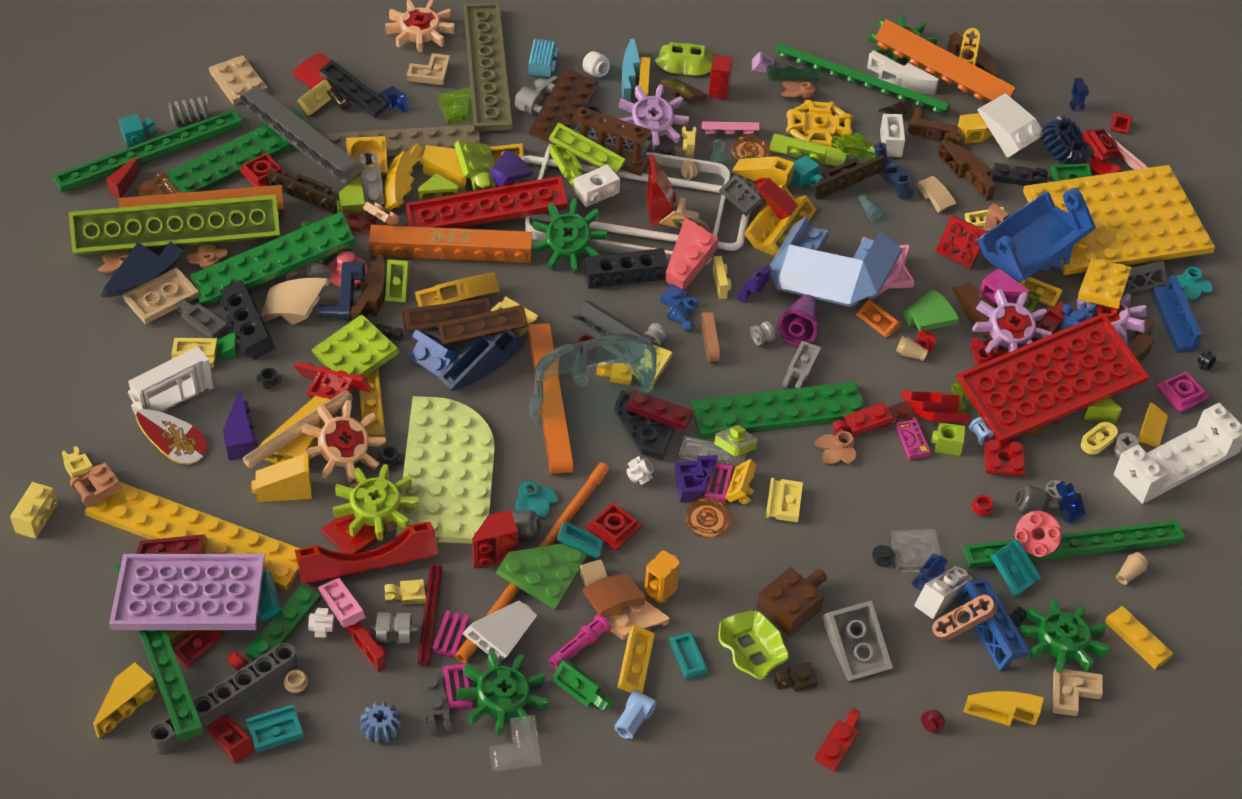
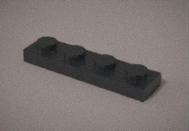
M331 60L319 70L321 77L374 118L388 107V102L335 61Z

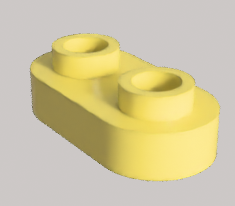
M1109 422L1099 423L1083 436L1081 441L1082 450L1091 455L1100 453L1115 441L1118 434L1116 426Z

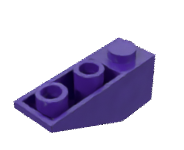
M241 392L238 393L223 428L229 460L243 458L254 450V446H258L256 434L250 431L254 429L252 417H247V413H250L248 400L243 401Z

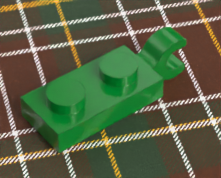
M567 659L561 661L551 680L586 707H591L594 703L602 711L606 708L610 710L614 701L610 697L599 693L603 686Z

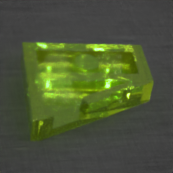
M470 87L437 94V102L448 124L466 121L467 111L470 106Z
M861 134L835 135L831 140V143L843 153L854 154L859 157H865L866 154H869L873 159L876 158L874 147L864 140L865 137Z

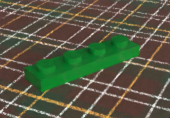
M300 585L282 607V610L274 616L245 651L246 657L254 661L279 644L286 643L321 601V595Z

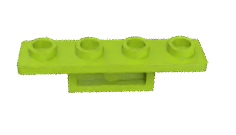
M779 134L773 135L769 151L798 159L807 155L816 163L831 167L844 164L847 157L846 150Z

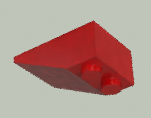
M650 155L647 185L650 226H666L659 224V222L673 211H677L678 206L674 205L676 203V192L672 191L671 182L655 156Z

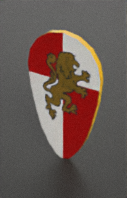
M149 409L137 411L136 419L141 430L169 459L178 464L190 465L197 463L203 458L207 450V441L204 434L196 427L160 411Z

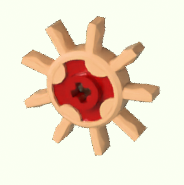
M407 0V11L401 13L390 9V20L395 21V23L385 24L386 35L401 33L396 37L397 47L402 46L407 41L416 43L418 52H422L424 43L434 41L440 47H443L444 37L439 33H455V23L445 22L451 19V10L446 9L438 13L434 12V0H430L425 8H415L411 0Z
M350 400L345 402L342 408V416L333 418L324 404L320 405L317 411L325 422L324 427L318 428L305 423L301 431L318 438V446L307 449L304 454H308L309 458L321 454L328 461L321 476L324 479L332 473L334 465L345 467L349 483H354L356 480L355 463L361 461L373 471L379 465L374 458L366 453L368 446L380 447L386 442L385 437H368L365 430L372 423L376 415L371 413L361 422L351 418L352 403Z

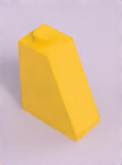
M426 145L424 153L420 154V164L423 165V173L431 177L437 173L458 185L459 190L466 191L469 178L463 175L456 149Z
M302 454L257 470L256 480H252L251 483L252 494L257 495V501L272 502L312 499V480L308 454Z

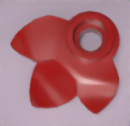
M974 337L970 342V349L974 353L973 360L978 365L1004 355L1008 351L993 350L987 353L985 350L990 340L983 342L979 338Z

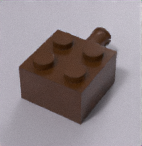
M790 567L759 592L756 609L791 637L822 610L824 594L817 587L827 580V576L823 570L818 568L805 579Z

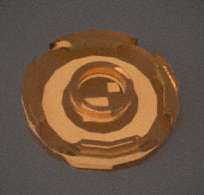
M744 135L738 137V140H734L731 154L737 162L739 159L768 157L769 146L765 140L763 142L758 136Z
M700 498L698 501L689 504L686 510L685 523L688 529L695 535L713 538L724 533L729 526L730 512L728 508L726 509L721 501L714 498Z

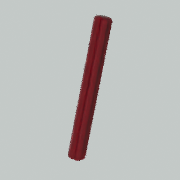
M432 565L429 571L417 658L420 666H428L431 662L443 572L440 565Z

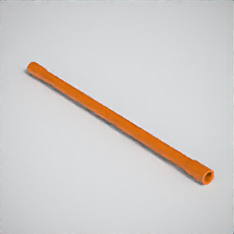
M601 462L597 465L589 476L588 481L538 547L554 545L563 521L571 522L595 488L601 484L609 473L610 468L607 464ZM510 583L486 616L508 606L520 588ZM466 639L455 654L456 659L461 663H467L478 646L471 640Z

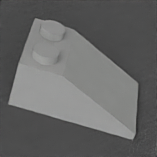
M872 600L831 611L822 616L829 641L848 681L893 668Z

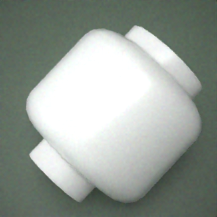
M593 51L585 56L583 69L587 74L595 78H602L609 71L610 62L605 55Z

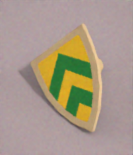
M679 198L677 211H673L659 222L662 225L681 228L686 217L705 230L710 228L705 222L698 219V212L685 209L686 198Z

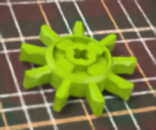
M385 464L380 470L379 478L367 479L359 467L356 468L355 477L358 485L354 489L336 484V496L349 499L350 503L333 507L334 517L336 519L351 514L354 515L355 519L349 526L350 535L353 537L366 524L375 526V534L378 541L383 540L384 524L394 521L403 529L409 526L408 518L400 513L401 508L419 509V497L400 496V493L412 487V478L408 475L393 484L388 481L389 470L388 465Z

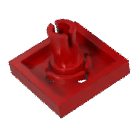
M951 215L935 252L971 269L981 250L977 239L988 231L955 215Z

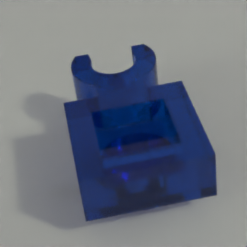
M933 553L919 570L921 573L911 584L916 589L922 591L926 583L944 572L948 561L943 556Z

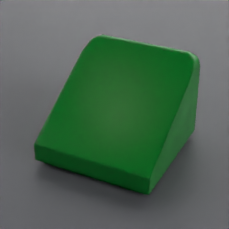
M231 333L218 339L216 358H236V333Z

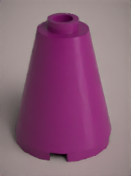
M803 295L779 317L777 331L779 330L781 339L784 342L799 347L801 341L811 344L818 334L819 306L815 297Z

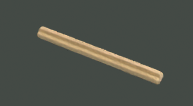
M345 390L324 405L332 415L341 409L347 400H353L352 394ZM317 409L244 456V464L248 468H252L302 435L303 432L301 431L305 423L315 426L323 421Z

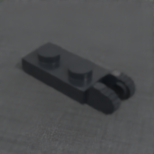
M995 162L992 180L1027 186L1047 183L1048 172L1046 169L1039 167L1033 169Z

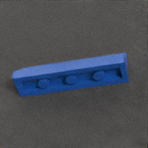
M1170 275L1167 286L1152 288L1151 295L1176 353L1194 352L1197 350L1202 333L1177 276Z
M969 580L956 598L961 606L968 603L966 599L968 594H970L971 600L981 595H988L994 600L997 605L995 615L982 622V624L976 625L974 629L999 671H1005L1013 659L1026 658L1031 651L988 580ZM987 603L982 604V605H983V608H982V609H983L984 611L988 610V608H987V605H988V604H987ZM973 608L972 611L975 613L976 616H978L976 610ZM966 613L967 617L970 619V613ZM989 629L993 633V642L989 638ZM1000 648H1002L1006 655L1003 660L1000 656Z

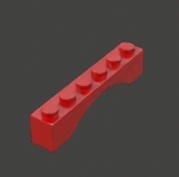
M430 521L409 525L389 543L367 552L339 553L318 545L294 550L302 584H315L319 580L327 578L337 579L342 577V575L350 573L361 574L365 570L373 568L384 569L388 565L396 563L406 564L410 560H425L433 555H438L435 530Z

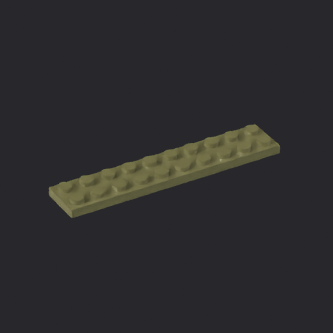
M499 3L463 4L473 125L479 131L512 130Z

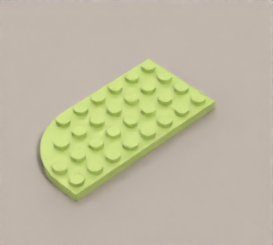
M413 396L403 478L408 475L412 478V487L403 491L401 496L419 497V509L401 508L400 513L408 518L409 525L430 521L435 530L436 542L472 544L473 536L487 516L490 515L494 467V438L491 429L476 411L460 402L447 398ZM398 524L396 530V537L399 534H401L404 530Z

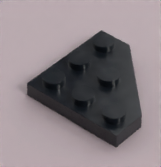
M621 390L615 404V413L642 455L663 460L676 428L626 411V403L632 393Z

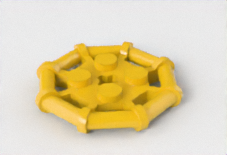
M808 99L800 106L788 110L786 114L788 118L786 132L796 139L835 148V146L845 140H850L853 136L851 128L852 115L844 112L832 101L830 103L814 102ZM798 119L801 123L795 124V120ZM839 123H843L844 127L839 126Z

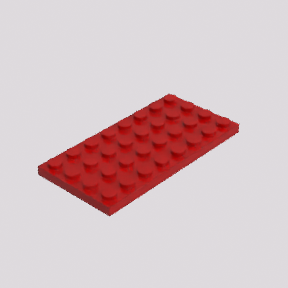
M1104 313L958 373L956 376L960 386L979 415L983 417L986 425L993 431L994 438L1000 444L1145 383L1149 378Z

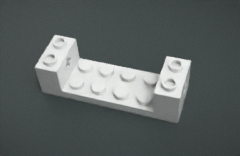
M1217 403L1203 410L1197 427L1147 453L1139 445L1122 452L1114 475L1144 504L1238 454L1242 448V424L1220 403Z

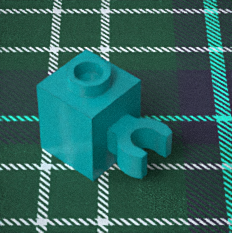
M138 114L118 119L121 134L127 148L145 142V133L154 134L157 132L153 118H148L142 123Z
M807 155L794 162L791 182L800 189L809 184L814 189V184L823 180V177L818 174L819 164Z

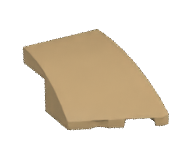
M302 278L271 286L261 313L263 320L267 322L281 315L291 325L307 319L313 307L320 299L318 294L321 289L328 286L330 281L327 278Z

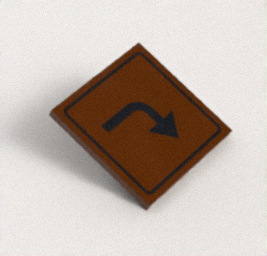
M678 79L660 81V84L675 91L674 97H679L680 94L683 95V101H687L688 98L696 99L708 96V94Z

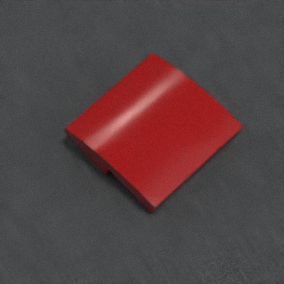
M320 52L301 63L292 74L296 79L312 89L325 80L319 75V70L328 64L331 59Z

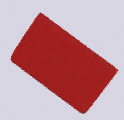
M193 630L172 649L176 659L187 668L223 636L217 630Z

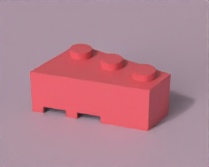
M685 217L666 270V283L685 290L717 251L718 237Z

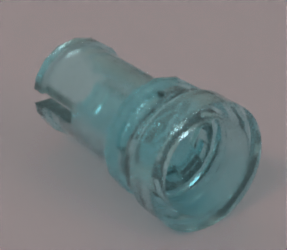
M720 139L713 142V153L711 154L710 162L725 166L724 150L726 144L724 141H722V146Z
M867 194L860 195L857 203L865 211L864 213L871 222L880 219L883 214L882 210L870 200Z

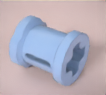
M983 417L974 419L969 425L970 431L974 432L978 437L980 445L984 446V440L995 439L993 431L986 425Z

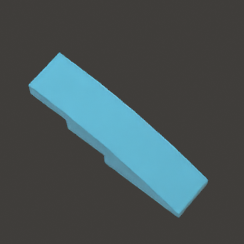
M634 38L630 39L626 48L622 66V98L631 102V90L635 89L636 77H639L640 60Z

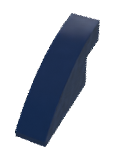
M170 241L160 256H158L138 242L106 284L100 296L109 298L123 295L168 272L180 259L184 250Z
M511 330L501 331L493 340L487 335L478 336L438 378L452 391L469 386L505 364L525 344Z

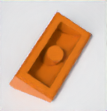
M870 299L856 313L859 318L885 338L892 335L902 326L899 321Z

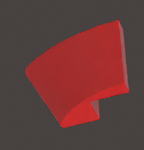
M901 390V396L907 405L916 414L933 422H970V414L958 412L960 395Z

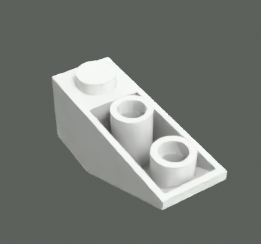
M954 566L926 583L914 606L934 619L950 606L966 583L974 578L968 575L966 570Z

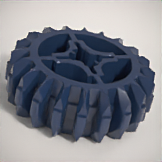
M1057 116L1044 125L1043 133L1041 134L1044 139L1042 142L1046 145L1045 149H1048L1049 155H1052L1054 160H1058L1060 164H1076L1083 160L1088 152V145L1084 142L1083 133L1080 127H1077L1076 122H1072L1070 118L1066 119L1065 116Z

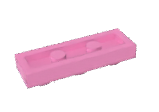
M701 122V130H705V134H717V130H724V134H735L736 131H743V134H754V131L759 130V122Z
M340 578L318 587L320 595L344 628L354 625L365 618L362 608Z

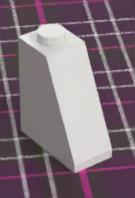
M517 601L473 622L462 634L488 654L489 651L494 650L498 663H500L509 655L537 615L530 606Z

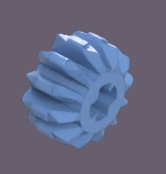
M385 701L381 706L374 702L373 708L366 707L364 710L365 714L360 717V723L362 724L361 732L366 734L368 741L375 738L377 745L380 740L384 739L388 743L389 737L396 738L398 735L397 731L402 728L401 714L399 711H396L394 704L387 707Z

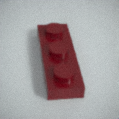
M637 390L632 392L625 408L626 411L686 431L694 414V410Z
M205 534L141 540L136 554H204L208 539Z

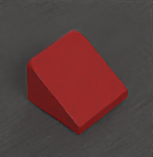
M1114 112L1110 131L1128 135L1133 117Z

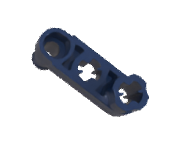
M880 142L878 146L875 144L876 158L881 155L885 157L886 170L879 175L896 188L898 198L909 199L913 197L914 186L912 176L893 160H890L887 156L885 143Z
M364 262L342 263L340 301L338 305L320 304V318L338 317V319L342 320L352 319L350 311L354 304L355 280L364 281Z

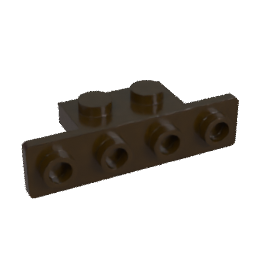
M881 155L865 163H861L856 158L823 172L825 180L814 184L816 199L826 197L829 194L885 171V157Z
M272 170L268 172L269 186L282 185V191L292 197L317 206L324 211L333 214L337 212V201L335 197L331 196V187L299 173L294 179H291Z

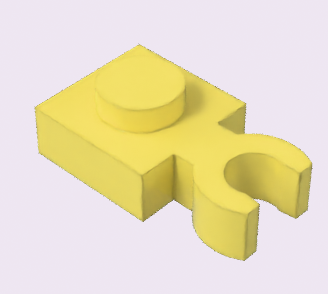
M76 446L73 447L74 453L67 454L65 450L62 451L64 465L71 478L83 476L93 468L86 454L80 455L79 448Z

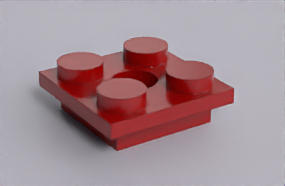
M1105 129L1085 130L1082 132L1084 142L1087 145H1091L1094 149L1093 154L1097 160H1109L1118 157L1116 154L1118 148Z
M266 153L238 168L239 172L254 187L269 185L268 172L270 170L288 176L287 172Z
M984 440L985 473L1016 477L1025 476L1023 443L1004 442L1000 444L997 440ZM1001 458L1006 459L1008 462L1001 461Z
M614 502L586 525V529L602 539L615 551L643 527L642 523ZM610 523H619L620 525L611 526Z

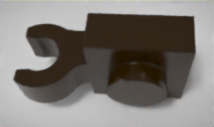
M912 100L901 101L881 108L879 113L905 114L907 109L913 107Z
M811 662L790 666L787 671L777 672V679L774 680L777 689L793 686L794 691L817 687L819 682Z

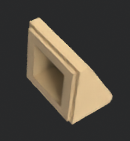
M601 559L580 566V576L585 587L607 577Z

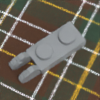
M372 153L374 168H366V157L364 154H360L361 181L365 204L368 202L374 206L376 202L385 207L377 153Z
M801 341L787 369L783 387L787 388L790 385L793 376L799 378L795 388L800 389L803 387L821 353L822 347Z

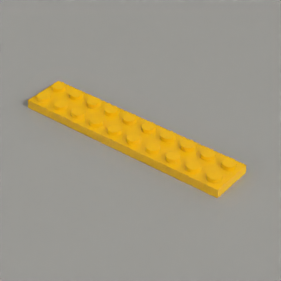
M120 482L123 486L122 489L96 505L85 509L86 516L149 540L205 534L208 542L204 554H264V571L271 572L275 587L288 591L299 574L294 550L301 548Z

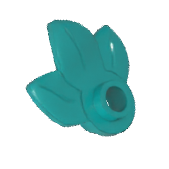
M1189 267L1183 274L1176 275L1187 299L1196 300L1200 297L1201 292L1212 293L1211 282L1203 278L1202 271L1199 268Z
M527 480L519 486V497L515 502L516 510H533L537 516L545 520L549 514V504L558 503L559 499L551 488L539 486L536 482ZM526 488H530L534 492L530 493L526 490Z

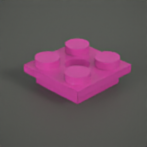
M1188 372L1169 378L1155 386L1178 412L1201 404L1210 398Z

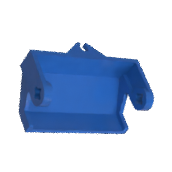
M1071 188L1063 194V200L1068 210L1067 213L1054 205L1049 192L1042 193L977 239L984 257L996 268L1001 269L1016 281H1024L1038 270H1050V266L1059 269L1064 268L1061 264V258L1064 260V265H1068L1074 244L1096 229L1083 195L1075 188Z

